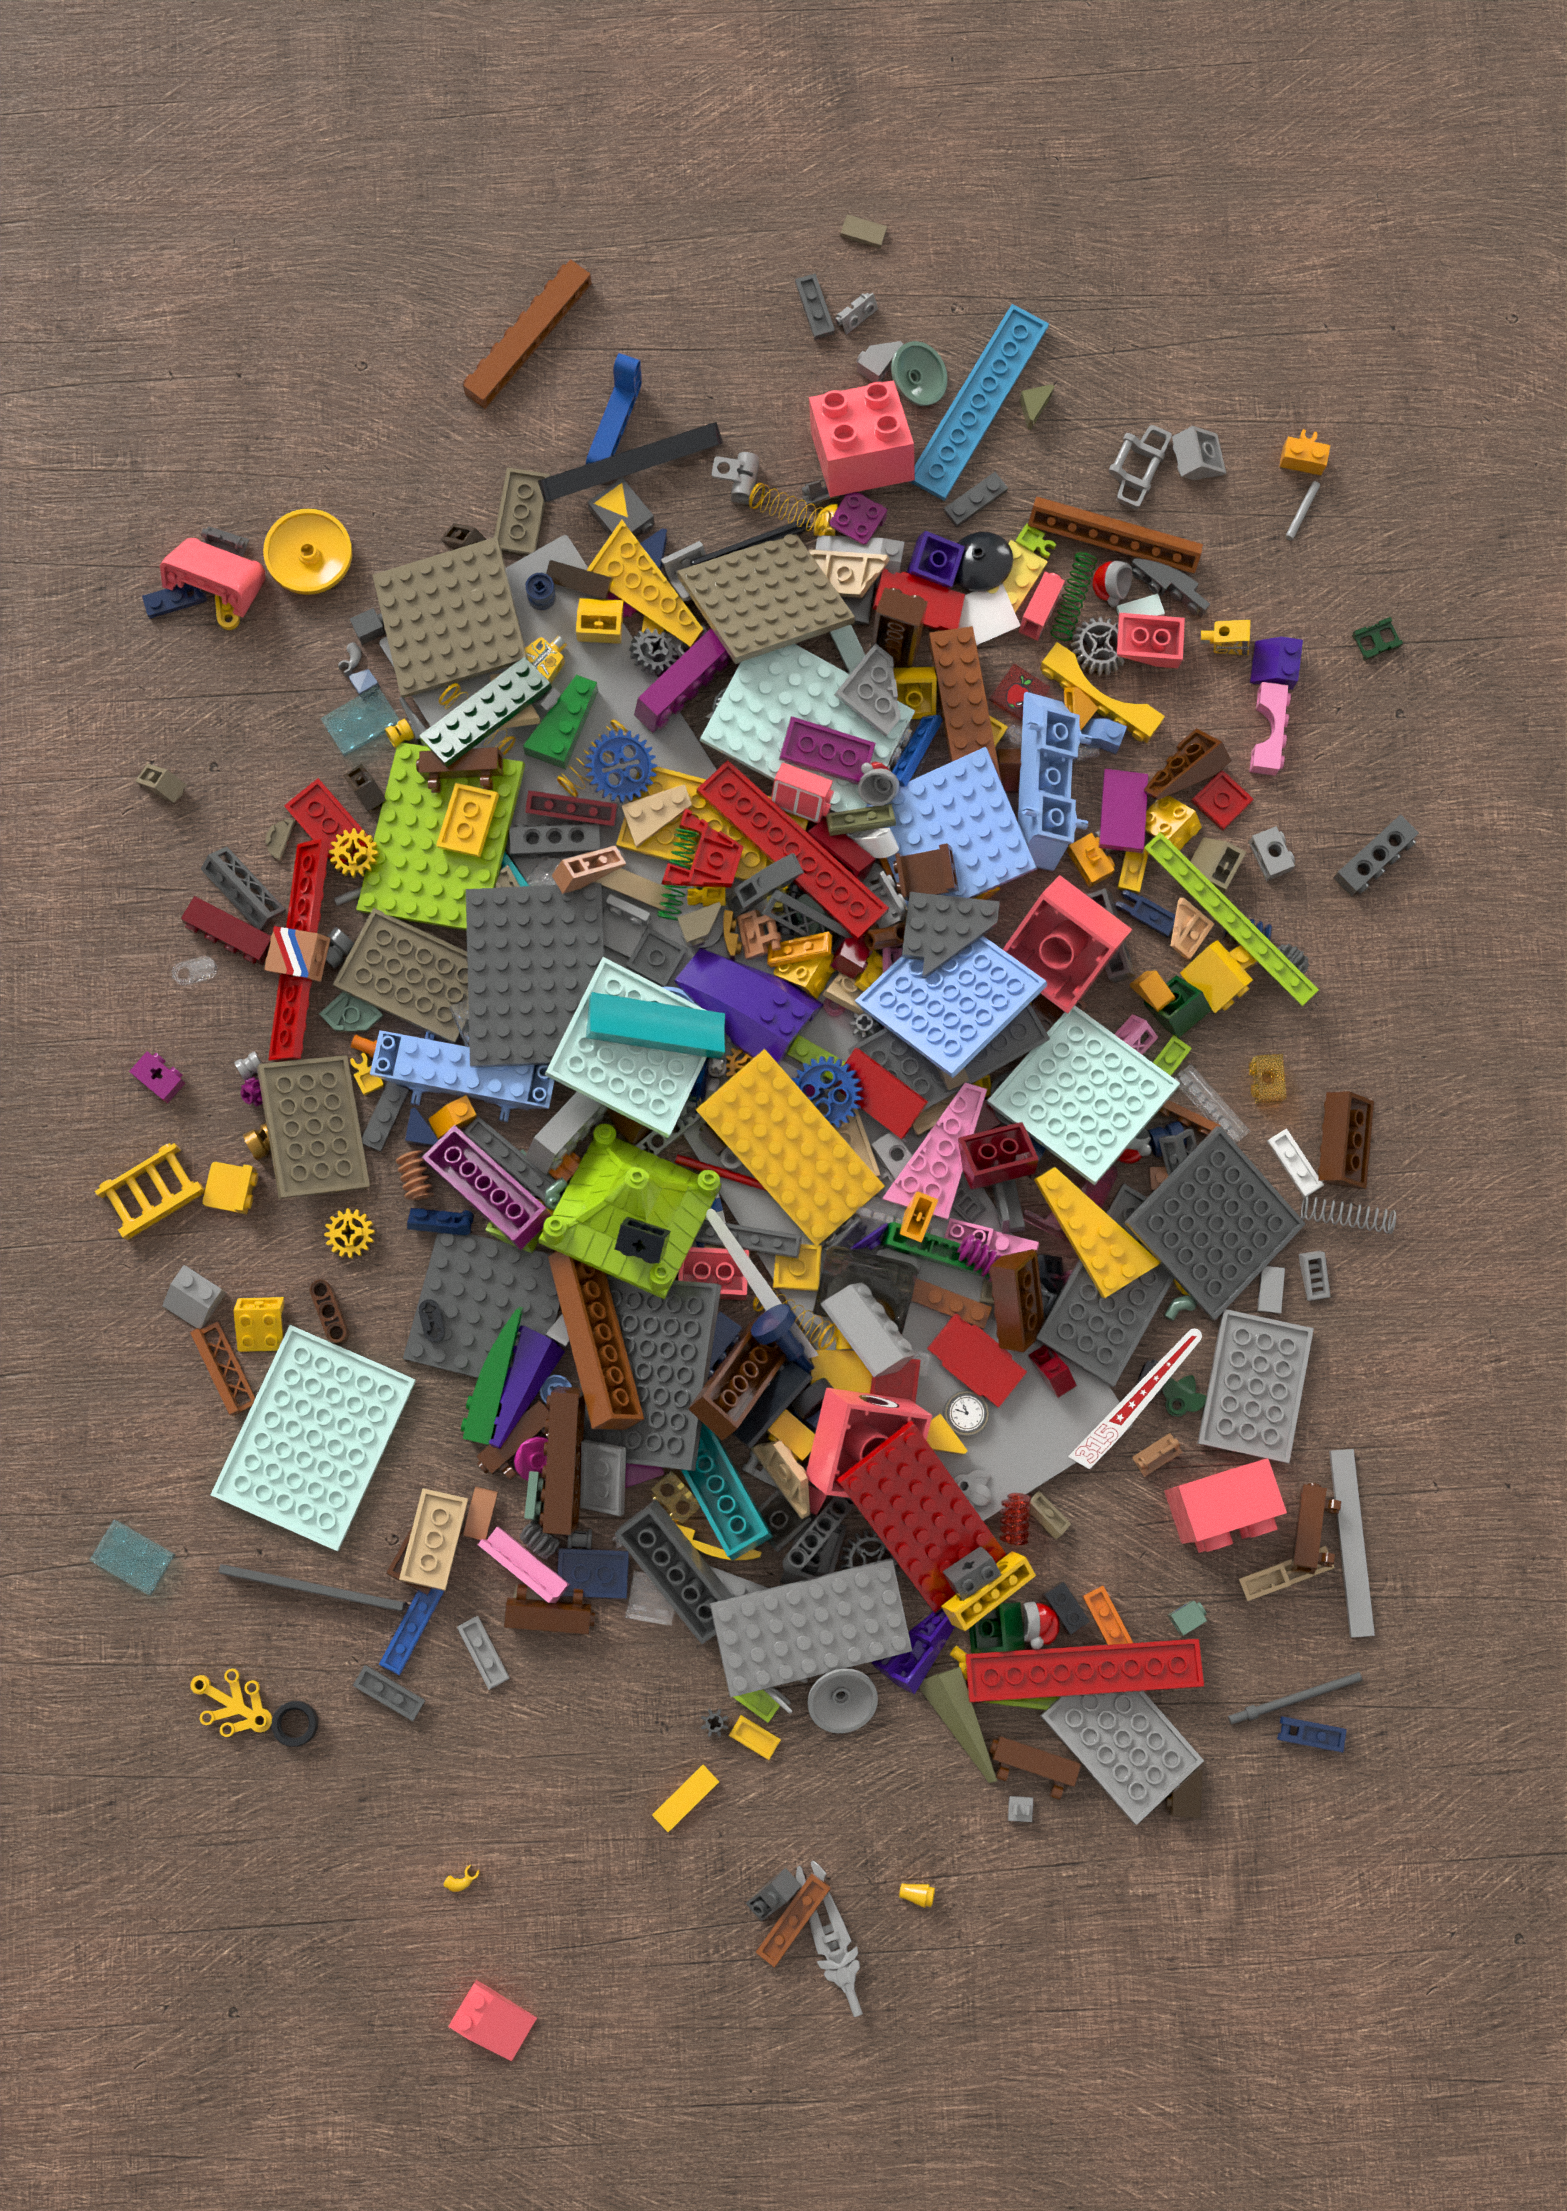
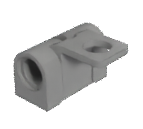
M741 452L738 454L737 460L719 456L714 458L712 477L734 481L731 491V502L749 504L751 491L757 481L759 457L753 453ZM721 463H726L729 465L730 470L728 473L722 474L718 471V466Z

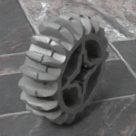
M1099 617L1098 622L1094 618L1090 619L1089 624L1084 621L1081 625L1082 628L1077 627L1076 634L1072 636L1073 642L1070 648L1073 649L1072 652L1077 657L1078 664L1082 663V671L1089 668L1090 675L1094 670L1097 671L1098 677L1101 676L1102 671L1106 675H1109L1111 670L1116 672L1118 665L1123 666L1124 659H1127L1117 656V653L1109 644V640L1112 638L1117 647L1118 622L1111 625L1110 618L1106 623L1103 622L1102 617ZM1094 633H1103V635L1099 636ZM1083 641L1087 643L1091 650L1089 655L1084 650ZM1105 641V643H1104V645H1103V648H1102V647H1101V649L1098 648L1097 651L1095 652L1096 646H1098L1099 644L1102 645L1103 642ZM1100 657V658H1104V659H1106V660H1102V661H1101V660H1096V659Z

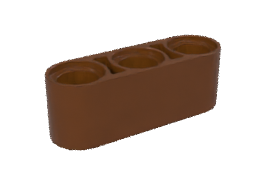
M325 1280L314 1281L310 1286V1294L326 1337L334 1344H344L349 1339L350 1334L332 1286ZM325 1285L327 1293L322 1297L317 1296V1288ZM330 1306L334 1307L335 1314L331 1318H326L324 1316L325 1309ZM336 1328H342L343 1335L339 1339H333L332 1332Z

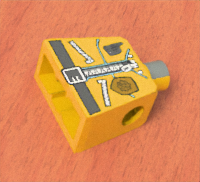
M1250 620L1215 622L1214 631H1201V644H1214V653L1249 655Z
M559 636L550 644L540 637L525 648L528 661L552 684L565 664L564 657L560 652L567 644Z

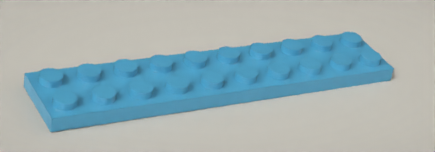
M1013 304L1010 306L915 464V480L908 482L943 501L946 500L1046 333L1049 323Z

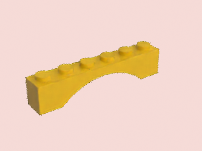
M1056 642L1041 663L1040 670L1045 677L1056 680L1063 689L1078 687L1098 707L1097 712L1100 715L1108 716L1114 722L1127 726L1126 730L1131 732L1132 736L1140 742L1148 743L1164 720L1165 716L1148 704L1123 703L1101 693L1083 675L1075 654L1058 642Z

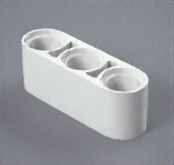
M878 828L846 834L874 858H886L899 851L890 828Z

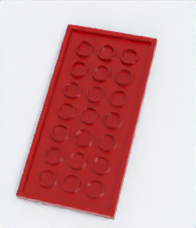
M909 1421L837 1479L934 1613L956 1595L943 1574L944 1570L980 1546L993 1557L995 1563L1007 1555L912 1421Z

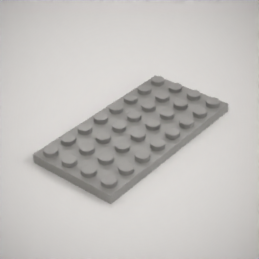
M892 1559L710 1603L730 1697L912 1651Z

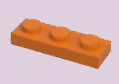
M1103 1585L1082 1596L1107 1645L1133 1643Z

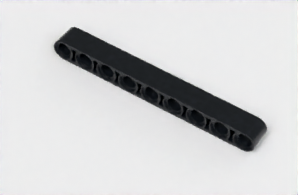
M714 422L538 480L544 502H548L722 444L723 440L718 424Z

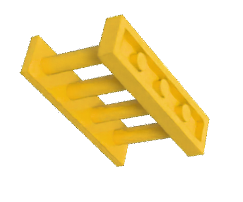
M175 1143L162 1146L158 1150L159 1153L116 1179L104 1181L99 1185V1189L95 1191L101 1198L108 1196L123 1221V1227L118 1229L124 1239L129 1240L205 1193L202 1184L198 1181L195 1183L191 1182L178 1162L175 1154L181 1150ZM165 1160L168 1161L183 1186L181 1188L182 1191L175 1195L170 1193L155 1166ZM145 1172L148 1173L163 1198L161 1200L162 1203L156 1207L150 1205L135 1178ZM125 1184L129 1186L143 1210V1215L136 1219L130 1217L115 1190Z

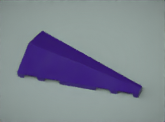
M520 1325L518 1330L521 1333L519 1343L513 1349V1353H516L513 1366L508 1368L500 1399L502 1404L500 1416L495 1418L494 1424L497 1427L494 1439L489 1441V1444L494 1448H501L565 1353L552 1339L523 1325Z
M943 1609L938 1613L932 1612L908 1632L912 1648L911 1652L875 1660L872 1662V1665L898 1687L915 1694L955 1626L951 1624Z

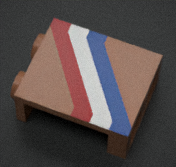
M274 926L264 970L279 975L282 973L321 982L331 938L318 933Z

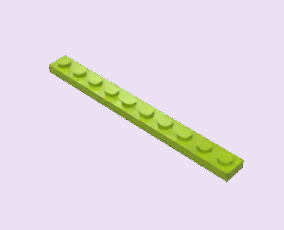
M1161 832L1144 847L1302 1007L1319 991Z

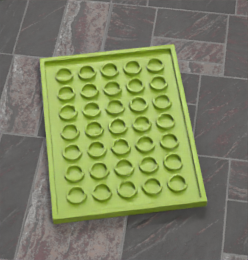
M401 742L396 748L384 796L386 801L382 804L373 840L378 846L374 850L378 851L379 856L373 857L377 864H370L372 871L366 870L356 910L361 913L371 914L373 908L384 912L385 915L396 919L467 931L466 889L496 888L525 763L523 761L503 758V776H492L493 790L490 791L497 792L499 798L481 857L479 858L440 849L436 844L455 783L483 789V786H480V777L440 779L441 793H432L431 789H428V780H425L416 769L419 751L431 750L427 746Z

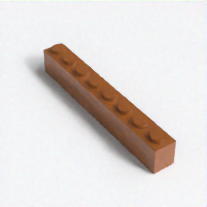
M571 259L566 265L563 264L559 268L556 277L546 283L544 291L539 296L537 295L533 298L527 311H523L519 315L516 324L506 330L504 338L499 343L497 342L493 345L487 358H483L478 363L475 372L465 378L463 383L465 395L486 409L592 284L591 274Z
M1037 496L1028 522V526L1142 559L1159 562L1194 574L1203 547L1201 543Z

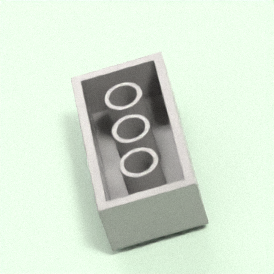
M576 1092L533 1138L525 1158L545 1174L551 1169L556 1170L563 1162L562 1158L565 1154L569 1156L575 1150L579 1139L583 1141L588 1136L592 1125L597 1126L604 1118L603 1114L608 1107Z

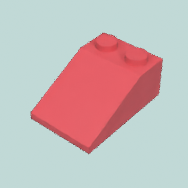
M1119 613L1117 656L1155 667L1178 669L1183 660L1185 618Z
M476 1980L448 2027L468 2040L512 2061L537 2017Z

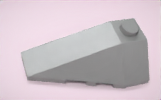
M822 535L817 538L815 550L888 555L890 560L885 569L895 574V572L899 573L904 542L886 538H870L866 545H862L848 536ZM879 574V576L876 578V580L874 581V582H875V589H877V587H878V582H879L880 574Z

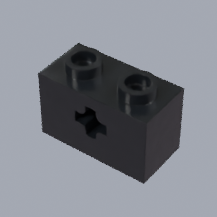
M626 1217L620 1225L614 1250L620 1251L625 1256L642 1258L646 1263L659 1264L665 1256L671 1231Z
M1064 1582L1058 1583L1042 1594L1048 1606L1057 1614L1059 1622L1067 1634L1071 1635L1090 1622Z

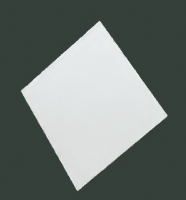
M1003 583L999 585L998 591L994 594H990L987 591H974L965 595L958 628L973 626L976 645L1020 627Z

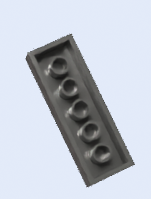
M655 1499L622 1524L615 1532V1535L699 1642L703 1644L716 1635L710 1603L734 1597Z

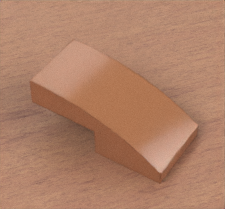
M475 1487L463 1536L479 1540L487 1539L498 1492Z

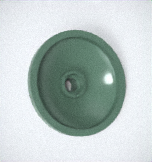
M919 341L908 342L895 352L892 359L891 372L899 393L907 401L918 406H929L940 400L947 387V371L940 355L931 346Z

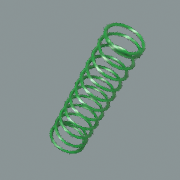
M1080 552L1075 554L1074 559L1076 561L1093 565L1094 567L1090 570L1085 565L1079 563L1072 564V567L1076 570L1091 572V576L1087 577L1078 571L1069 572L1072 577L1088 579L1089 582L1085 585L1077 579H1067L1069 584L1085 587L1086 591L1082 592L1072 586L1064 587L1067 592L1076 595L1082 594L1084 598L1080 600L1073 595L1062 594L1065 600L1080 602L1081 607L1078 608L1074 604L1065 601L1059 602L1063 608L1078 610L1079 612L1077 615H1074L1072 612L1064 609L1057 610V613L1062 616L1076 618L1074 623L1063 617L1054 618L1060 624L1073 625L1074 627L1070 631L1064 626L1052 625L1053 629L1050 630V634L1059 640L1069 641L1073 638L1072 632L1076 629L1074 624L1078 623L1077 616L1081 614L1079 609L1083 607L1082 601L1086 598L1087 586L1091 583L1092 571L1096 568L1095 564L1098 562L1094 556L1088 553ZM1078 554L1090 556L1093 559H1095V562L1093 563L1090 559L1084 556H1078ZM1079 558L1086 559L1089 562L1082 561ZM1074 565L1082 566L1087 570L1076 568ZM1071 573H1077V574H1080V575H1082V576H1084V577H1078V576H1075V575H1073V574H1071ZM1069 580L1076 581L1082 585L1071 583ZM1066 588L1077 590L1080 593L1069 591ZM1064 596H1070L1075 598L1076 600H1071ZM1061 603L1069 604L1074 608L1064 606ZM1059 611H1064L1071 615H1065L1060 613ZM1057 619H1062V620H1065V621H1067V622H1069V623H1064V622H1061V621H1059V620H1057ZM1054 626L1061 627L1067 631L1057 629ZM1052 631L1066 633L1070 638L1057 637L1052 634Z
M677 828L676 831L686 834H674L676 837L694 844L673 842V845L691 852L671 851V853L690 861L670 859L669 862L691 870L690 867L678 862H693V859L681 854H695V851L682 845H697L695 841L686 837H698L699 833ZM664 885V888L682 895L661 894L663 897L679 903L660 902L659 904L678 912L659 910L657 916L678 921L676 917L665 913L681 914V910L668 905L681 906L684 903L669 896L685 897V893L673 888H687L688 886Z

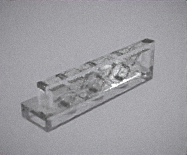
M1192 1064L1174 1077L1180 1083L1179 1087L1205 1117L1221 1125L1220 1127L1235 1144L1251 1132Z
M873 1196L862 1207H857L856 1216L882 1224L886 1222L902 1224L907 1207ZM932 1216L926 1232L945 1238L950 1218L945 1220Z

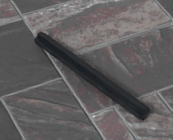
M807 518L805 520L801 519L798 520V526L802 524L801 527H797V521L693 559L690 562L691 566L767 541L782 539L786 535L803 533L811 528L810 520L808 522Z

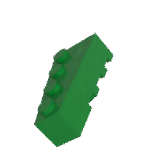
M576 675L558 698L557 703L549 710L524 743V754L566 770L598 693L597 682Z

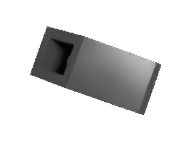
M784 1868L748 1900L746 1905L762 1922L784 1905L801 1887V1884L787 1868Z

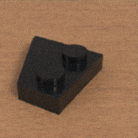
M1045 1254L1037 1255L1040 1282L1048 1292L1059 1296L1065 1285L1062 1257Z

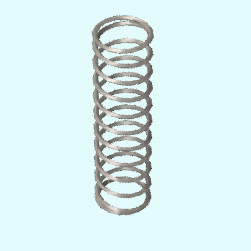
M1306 1195L1303 1199L1301 1207L1302 1220L1306 1217V1219L1309 1221L1314 1215V1219L1316 1222H1319L1321 1218H1323L1325 1224L1328 1223L1331 1219L1334 1225H1336L1340 1220L1342 1226H1345L1349 1221V1225L1351 1228L1355 1227V1225L1357 1224L1359 1229H1363L1366 1225L1369 1231L1372 1230L1374 1226L1377 1232H1380L1383 1228L1386 1234H1391L1394 1231L1396 1223L1395 1210H1393L1390 1214L1388 1222V1231H1386L1385 1227L1388 1212L1387 1209H1385L1382 1226L1378 1230L1377 1217L1379 1208L1377 1207L1375 1210L1374 1223L1372 1227L1369 1229L1368 1217L1370 1212V1206H1368L1366 1210L1365 1222L1363 1226L1360 1227L1359 1216L1361 1212V1205L1358 1206L1357 1218L1354 1225L1352 1226V1203H1350L1347 1220L1345 1224H1343V1201L1340 1205L1339 1217L1337 1221L1334 1223V1200L1332 1201L1330 1216L1328 1220L1325 1221L1324 1210L1326 1206V1199L1323 1200L1322 1212L1318 1220L1316 1219V1206L1318 1200L1317 1197L1314 1200V1208L1309 1219L1307 1216L1309 1196Z

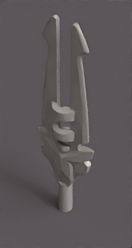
M811 1861L814 1874L824 1881L827 1873L815 1861ZM798 1866L796 1880L801 1884L800 1888L806 1882L802 1867ZM828 1892L823 1901L831 1924L822 1927L817 1910L809 1919L818 1954L825 1955L827 1959L819 1960L817 1963L820 1968L826 1970L824 1973L826 1979L835 1982L846 1993L853 2016L856 2017L863 2014L854 1990L856 1973L860 1969V1962L855 1959L858 1955V1948L855 1947L848 1952L847 1946L851 1943V1939L830 1892Z

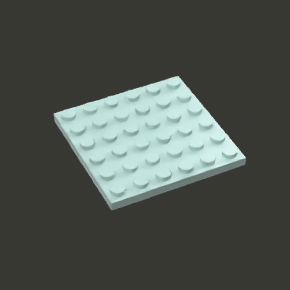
M602 957L544 1075L668 1138L707 1057L587 1039L586 1030L590 994L594 992L700 1010L705 1009Z
M1074 1006L1068 1014L1065 1012L1047 1032L1050 1040L1029 1052L987 1100V1104L1013 1124L1023 1122L1030 1137L1095 1185L1178 1089L1180 1083L1085 1012Z

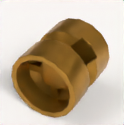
M266 1123L261 1125L258 1131L253 1129L243 1134L244 1140L256 1161L268 1155V1151L271 1148Z

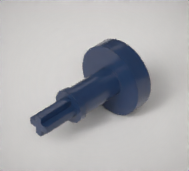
M779 1304L770 1308L753 1324L751 1328L752 1336L762 1345L775 1341L789 1361L793 1360L797 1366L809 1374L815 1366L804 1353L805 1347L802 1343H799L789 1330L795 1322L796 1315L787 1304Z

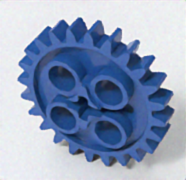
M620 729L617 732V736L611 730L609 738L602 734V742L596 739L594 741L596 747L590 746L588 748L592 755L585 756L590 763L584 765V768L591 771L585 776L593 778L589 785L596 784L595 792L597 793L602 790V798L609 794L611 802L616 797H618L620 803L624 802L625 796L629 802L633 800V795L636 798L641 797L640 791L644 793L648 791L645 784L653 785L649 777L656 776V773L651 771V769L657 767V764L651 763V760L656 758V755H649L652 747L645 748L644 745L647 740L639 742V734L632 738L630 730L626 735H623V731ZM624 747H629L632 749V758H628L624 755ZM603 753L611 755L612 762L610 764L603 761ZM639 760V764L629 765L624 769L617 768L609 772H602V769L614 767L619 762L620 764ZM634 768L639 772L638 780L631 778L630 769ZM610 774L617 776V785H612L609 782L608 777Z
M821 1056L819 1063L816 1059H811L812 1066L804 1063L805 1071L797 1070L800 1077L792 1078V1080L797 1083L796 1085L811 1102L825 1093L823 1089H831L841 1080L842 1084L828 1093L829 1097H823L814 1104L820 1111V1105L826 1103L829 1111L823 1116L832 1126L834 1123L837 1128H841V1120L844 1123H849L848 1115L855 1117L856 1114L853 1109L861 1108L856 1103L857 1100H863V1097L858 1095V1092L862 1091L863 1088L856 1085L861 1079L853 1078L857 1071L849 1072L850 1064L842 1066V1059H838L834 1063V1057L829 1056L826 1062L825 1057ZM827 1071L833 1074V1080L829 1084L824 1080V1075ZM810 1084L815 1088L813 1097H809L806 1093V1089ZM841 1089L847 1095L843 1102L838 1100L837 1097L838 1091Z

